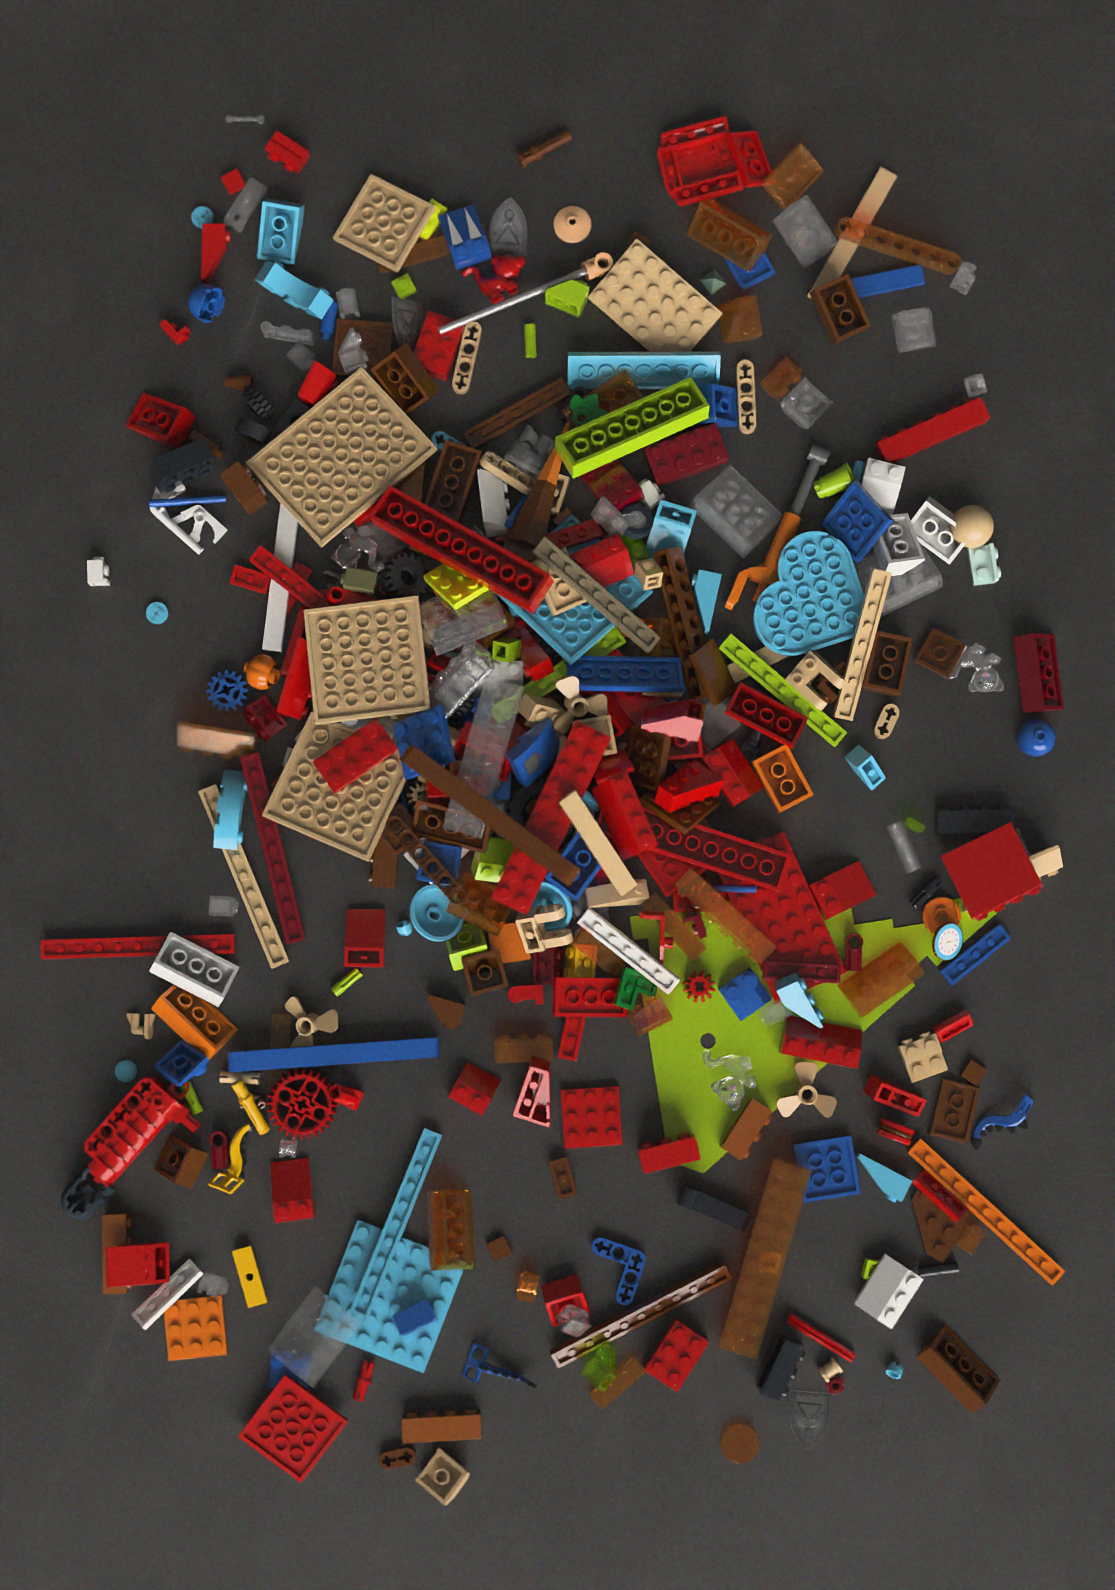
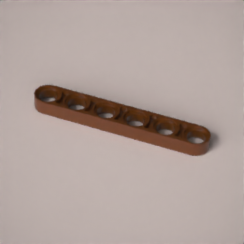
M399 816L389 817L386 821L388 831L454 905L460 906L465 904L468 898L466 891ZM393 820H399L401 825L399 829L392 830L390 823ZM411 834L413 841L410 844H404L402 840L404 835ZM419 848H423L426 852L425 856L421 859L415 856V852ZM433 862L437 863L438 870L435 873H430L428 865ZM443 877H449L451 879V883L448 887H442L440 885V881ZM457 891H461L464 895L463 899L459 902L453 900V894Z

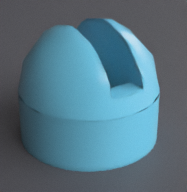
M403 920L396 924L397 932L401 936L411 934L412 925L410 920Z
M896 1362L890 1363L886 1370V1374L895 1379H900L903 1373L902 1365L899 1364L898 1366Z

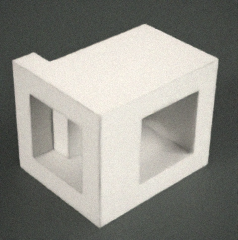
M644 479L638 484L642 488L645 497L642 502L648 510L658 505L660 499H665L664 494L659 495L660 489L655 483L652 484L650 480Z
M93 557V560H87L88 584L90 586H109L110 581L106 578V576H109V566L104 562V557Z

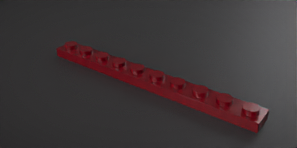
M259 752L239 757L286 945L305 940L277 824L275 821L262 816L270 796Z

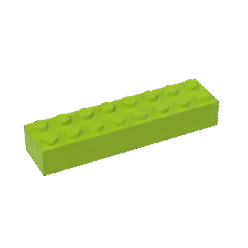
M689 377L556 436L555 450L574 479L707 419L709 416V404L692 377Z

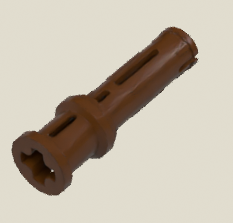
M566 129L538 145H530L529 149L521 153L517 152L516 157L521 167L526 168L527 164L535 160L539 161L542 155L571 141L572 138L569 131Z

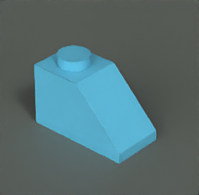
M860 745L845 756L850 767L870 790H873L886 779L873 756Z

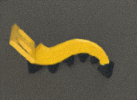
M248 1121L247 1125L241 1127L231 1141V1165L227 1169L228 1173L220 1170L208 1182L209 1186L232 1194L244 1182L242 1168L247 1165V1161L242 1159L245 1149L240 1147L245 1144L242 1137H247V1131L252 1132L256 1128L252 1121ZM219 1176L225 1177L219 1184L214 1183ZM233 1180L238 1181L233 1188H226Z

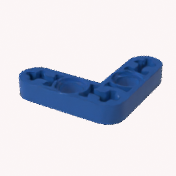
M596 1237L591 1244L592 1251L595 1254L625 1264L616 1291V1300L621 1305H629L634 1298L645 1265V1254L639 1249L604 1237ZM603 1241V1245L609 1247V1243L613 1244L610 1248V1255L606 1254V1249L597 1251L595 1243ZM616 1247H621L624 1250V1255L620 1258H616L613 1255V1250ZM637 1253L640 1254L642 1259L636 1265V1268H640L639 1271L634 1268H628L629 1264L633 1267L634 1260L632 1256H636ZM628 1272L636 1274V1280L632 1283L625 1280V1275ZM622 1283L633 1287V1290L628 1289L627 1295L630 1298H626L625 1301H622L621 1296H619L620 1293L625 1291V1287H621Z

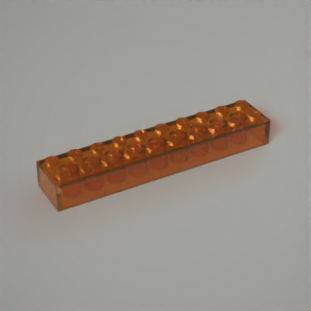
M773 1157L720 1338L719 1348L757 1360L812 1169L810 1167Z

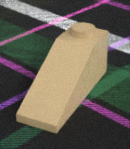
M646 879L634 880L637 885L623 896L619 895L612 883L586 888L585 895L588 908L640 905L649 898Z

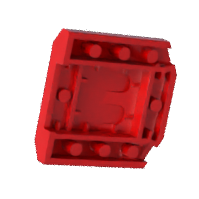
M726 116L662 133L657 155L666 192L679 207L744 190L740 173L726 139V135L730 133Z

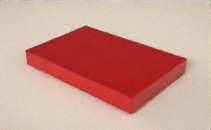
M757 130L730 132L726 135L745 188L772 185L776 182Z

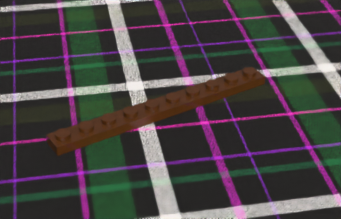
M721 1261L549 1350L559 1369L732 1278L724 1262Z

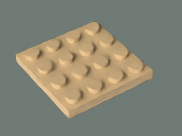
M370 174L333 239L398 273L436 208L434 205Z

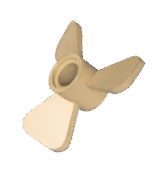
M572 675L558 679L555 682V686L566 696L564 705L568 709L554 722L553 727L555 730L566 733L571 726L574 716L582 717L587 712L597 716H606L607 698L603 693H597L584 699L579 694V680ZM579 702V705L574 708L575 703Z
M296 996L291 997L285 1004L287 1011L298 1018L296 1029L299 1035L291 1043L290 1047L314 1046L313 1033L318 1030L332 1033L338 1028V1013L335 1009L329 1010L321 1016L315 1013L306 1015Z
M797 1062L794 1068L800 1085L796 1088L795 1095L777 1100L776 1106L783 1117H789L800 1103H803L805 1105L813 1104L824 1117H831L837 1105L836 1099L832 1096L817 1094L816 1089L812 1087L818 1070L817 1065L813 1062ZM809 1089L811 1091L810 1097L803 1099L802 1092Z

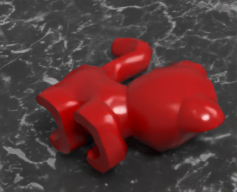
M508 254L503 256L492 255L491 264L494 266L493 270L496 275L492 278H482L480 268L473 265L466 267L462 271V276L467 277L470 273H474L479 290L487 295L493 304H496L504 299L503 291L513 295L520 290L518 284L512 279L518 276L520 268L525 264L523 256Z

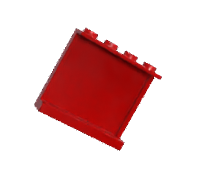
M1011 822L941 856L972 920L977 919V921H981L988 917V913L1002 911L1006 908V904L1010 902L1016 904L1023 900V896L1027 894L1035 895L1041 892L1040 888L1044 887Z

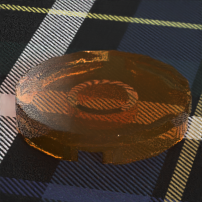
M738 1423L729 1426L723 1432L720 1441L724 1456L732 1463L744 1464L755 1458L759 1451L758 1435L747 1424Z

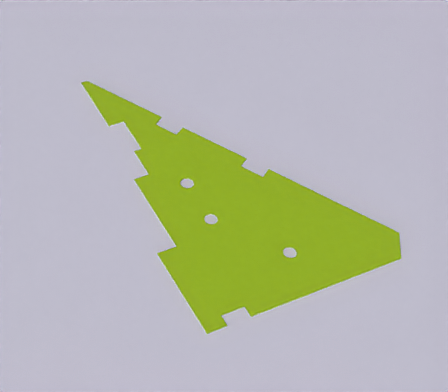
M952 899L961 911V920L958 927L963 936L962 944L996 914L992 911L987 914V918L981 921H977V919L972 920L968 912H962V899ZM725 901L727 911L696 912L697 915L701 914L707 937L701 939L699 935H694L692 925L695 924L694 920L686 923L682 921V919L686 918L685 914L692 912L674 913L673 910L662 911L665 912L664 937L674 938L673 949L664 948L663 965L681 979L669 995L659 987L657 988L656 996L653 998L642 994L665 1137L670 1136L671 1139L678 1138V1134L689 1132L690 1135L693 1134L696 1137L701 1160L682 1164V1166L700 1173H705L727 1153L720 1146L750 1098H753L773 1112L777 1109V1100L791 1096L800 1085L794 1068L797 1062H813L818 1067L817 1072L827 1064L826 1062L779 1053L786 1015L803 1017L785 1007L782 1001L774 1002L766 981L762 979V972L731 901ZM852 908L827 920L823 918L843 966L845 962V937L856 933L863 938L862 971H846V973L841 975L840 983H821L806 991L808 994L812 993L816 1002L814 1004L816 1009L820 1008L824 1016L822 1022L859 1029L863 1032L915 986L906 975L926 956L936 966L944 960L937 955L935 950L937 934L930 932L924 924L894 928L892 919L854 925ZM639 915L630 916L633 940L648 938L650 955L658 960L660 919L639 918ZM856 937L849 939L850 946L855 948L858 945ZM750 967L772 999L740 1021L718 989ZM695 970L698 972V977H700L701 971L704 970V978L711 974L712 976L708 982L715 981L714 985H709V988L715 989V992L708 991L712 998L709 999L704 995L705 1002L703 1003L700 996L696 1003L694 1002L695 995L688 999L687 996L691 992H683V989L689 988V985L683 984V981H691L687 978L688 974L695 978L693 974ZM697 981L695 983V990L697 992L698 990L703 991V982L698 983ZM706 1033L712 1034L716 1039L715 1045L709 1049L704 1048L700 1042L702 1035ZM729 1085H734L736 1091L732 1090ZM722 1087H723V1089H724V1087H728L729 1090H728V1091H724V1090H721V1089H722ZM732 1093L735 1094V1096H734L735 1098H734V1099H732V1097H731V1094H732Z

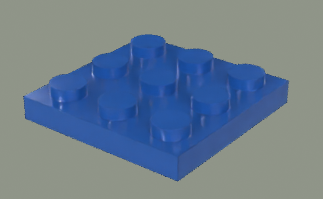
M853 481L821 525L831 536L842 541L849 550L852 559L856 563H860L893 522V519L858 481Z
M439 705L393 723L400 757L411 743L442 767L456 762L444 706ZM401 761L405 779L419 776L418 773Z
M851 1135L793 1144L803 1203L861 1194Z

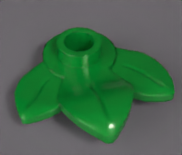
M575 394L571 399L572 422L576 427L607 414V411L598 409L599 401L597 394L589 395L584 399ZM583 416L585 420L580 422L578 417Z

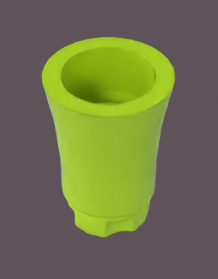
M845 463L831 473L820 477L819 480L813 482L818 497L824 498L847 490L853 481H856V478L849 464Z

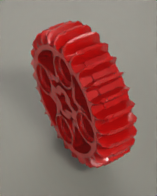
M296 1068L293 1075L290 1071H287V1078L281 1075L282 1082L275 1080L277 1088L271 1086L270 1089L274 1091V1094L267 1095L272 1098V1101H267L266 1104L272 1105V1108L267 1109V1112H273L269 1120H276L273 1126L280 1125L278 1132L285 1129V1136L292 1133V1139H294L297 1134L299 1139L302 1140L303 1135H306L309 1140L311 1133L317 1137L318 1130L324 1133L323 1126L330 1127L327 1121H334L331 1114H337L333 1107H337L338 1103H334L329 1099L328 1091L332 1082L325 1083L326 1076L320 1079L319 1071L316 1075H312L313 1069L306 1073L305 1068H303L302 1073H299ZM305 1079L299 1091L286 1086L292 1081ZM310 1081L317 1084V1089L314 1092H310L306 1088V1084ZM320 1088H322L326 1095L327 1106L315 1100ZM282 1090L290 1092L291 1097L288 1100L281 1099L280 1092ZM303 1099H305V1104L308 1105V1107H303L302 1109H300L299 1103H297V1101H302ZM278 1102L290 1108L285 1120L282 1119L279 1113ZM290 1102L293 1103V1104H295V1105H294V1109H295L297 1112H291L292 1109H293V1105L290 1104ZM316 1108H323L325 1111L324 1117L317 1118L314 1115V1110ZM291 1116L297 1117L299 1120L298 1125L290 1126L288 1118ZM305 1117L318 1122L309 1128H299Z

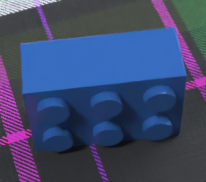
M579 833L575 835L561 855L581 870L570 886L550 872L545 877V879L575 901L580 898L601 869V866Z

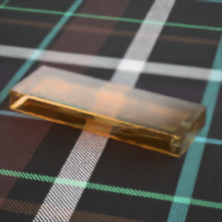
M583 928L571 942L573 946L613 978L617 976L626 964V962Z
M633 1356L590 1392L589 1396L602 1410L643 1376L646 1371H644L643 1366Z

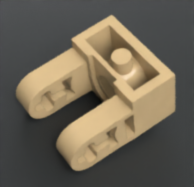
M809 651L785 680L811 704L822 711L828 702L811 687L813 680L821 673L839 689L847 681L817 652Z
M556 903L530 907L527 915L521 912L518 913L515 922L526 954L545 951V948L564 946L574 940L569 928L546 931L544 922L559 920L565 916L562 904Z

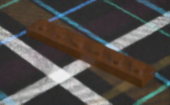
M561 377L465 431L463 435L470 447L477 449L569 397L571 392Z

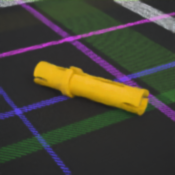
M242 1079L235 1081L231 1086L239 1098L238 1102L245 1108L259 1135L268 1132L270 1127L256 1105L253 1094L248 1091Z

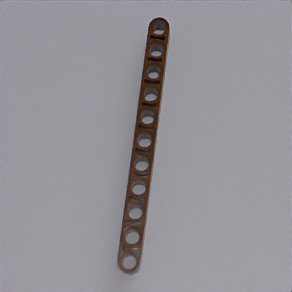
M411 743L399 758L400 761L566 885L570 886L581 871Z

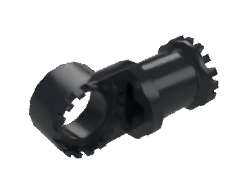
M750 727L749 736L741 748L742 753L745 750L752 751L753 758L748 761L749 764L756 759L761 747L759 744L764 735Z

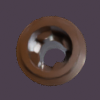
M249 373L226 376L225 386L246 391L250 386L254 387V377L249 375Z

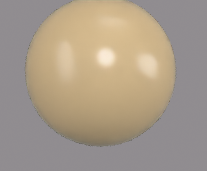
M967 505L960 508L954 514L953 519L956 522V526L950 524V529L957 543L961 544L963 542L966 543L964 547L976 548L985 544L992 536L994 522L992 516L985 508L978 505Z

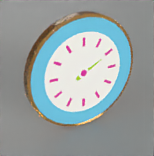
M947 922L936 930L932 940V949L937 958L948 961L957 956L963 944L961 928L955 923Z

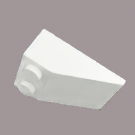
M868 458L865 463L861 485L889 515H893L905 467Z

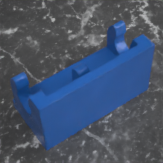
M428 1299L392 1315L400 1336H405L438 1320L433 1306Z

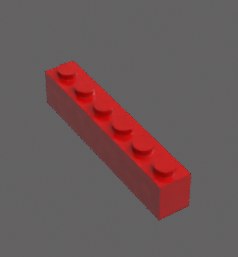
M975 397L964 401L965 404L962 406L954 405L948 408L946 413L941 414L938 412L933 414L928 421H917L913 424L912 428L906 429L904 427L895 432L896 435L881 437L875 446L881 461L893 464L986 423L991 417L982 398L975 399Z

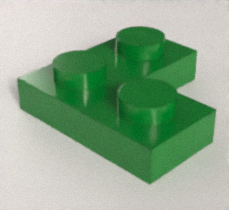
M623 967L613 1005L633 1010L638 993L653 998L656 996L658 986L639 971Z

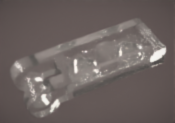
M250 177L225 216L223 223L227 226H233L234 230L240 233L267 191V187ZM236 214L241 216L238 221L234 219Z
M268 321L261 324V330L265 337L314 345V334L308 329L293 330L292 327L286 325L276 327L272 326Z

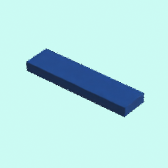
M921 265L851 279L859 298L925 284Z
M998 923L939 970V972L950 986H953L1012 938L1002 925Z

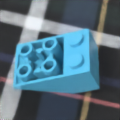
M660 499L643 558L651 559L654 558L653 553L680 546H682L684 554L697 511Z

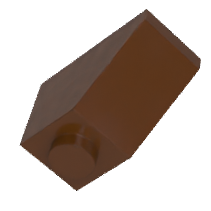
M428 994L427 999L439 1021L444 1023L443 1027L452 1030L455 1027L459 1028L466 1005Z

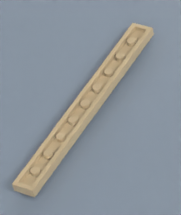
M217 784L198 791L214 830L217 815L220 814V812H216L218 796H220ZM239 843L237 850L222 848L271 969L290 962L242 844Z

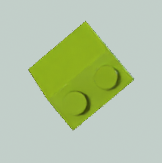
M569 280L548 288L545 292V304L580 318L588 301L589 286L581 280Z
M491 836L485 854L475 851L470 868L474 879L499 882L515 846L505 838Z
M480 919L463 923L460 931L454 937L446 940L454 971L463 969L462 958L489 951Z

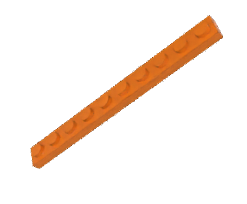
M921 1138L907 1151L915 1161L960 1200L1050 1285L1053 1286L1066 1272Z

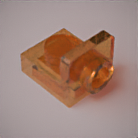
M972 1223L970 1227L965 1224L955 1245L973 1255L980 1240L985 1238L986 1235L981 1233L983 1229Z

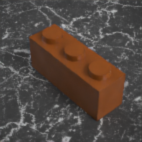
M750 1098L720 1147L739 1160H742L743 1157L746 1159L752 1150L750 1148L753 1141L757 1142L762 1134L761 1128L763 1125L767 1126L773 1116L770 1115L772 1111L753 1098Z

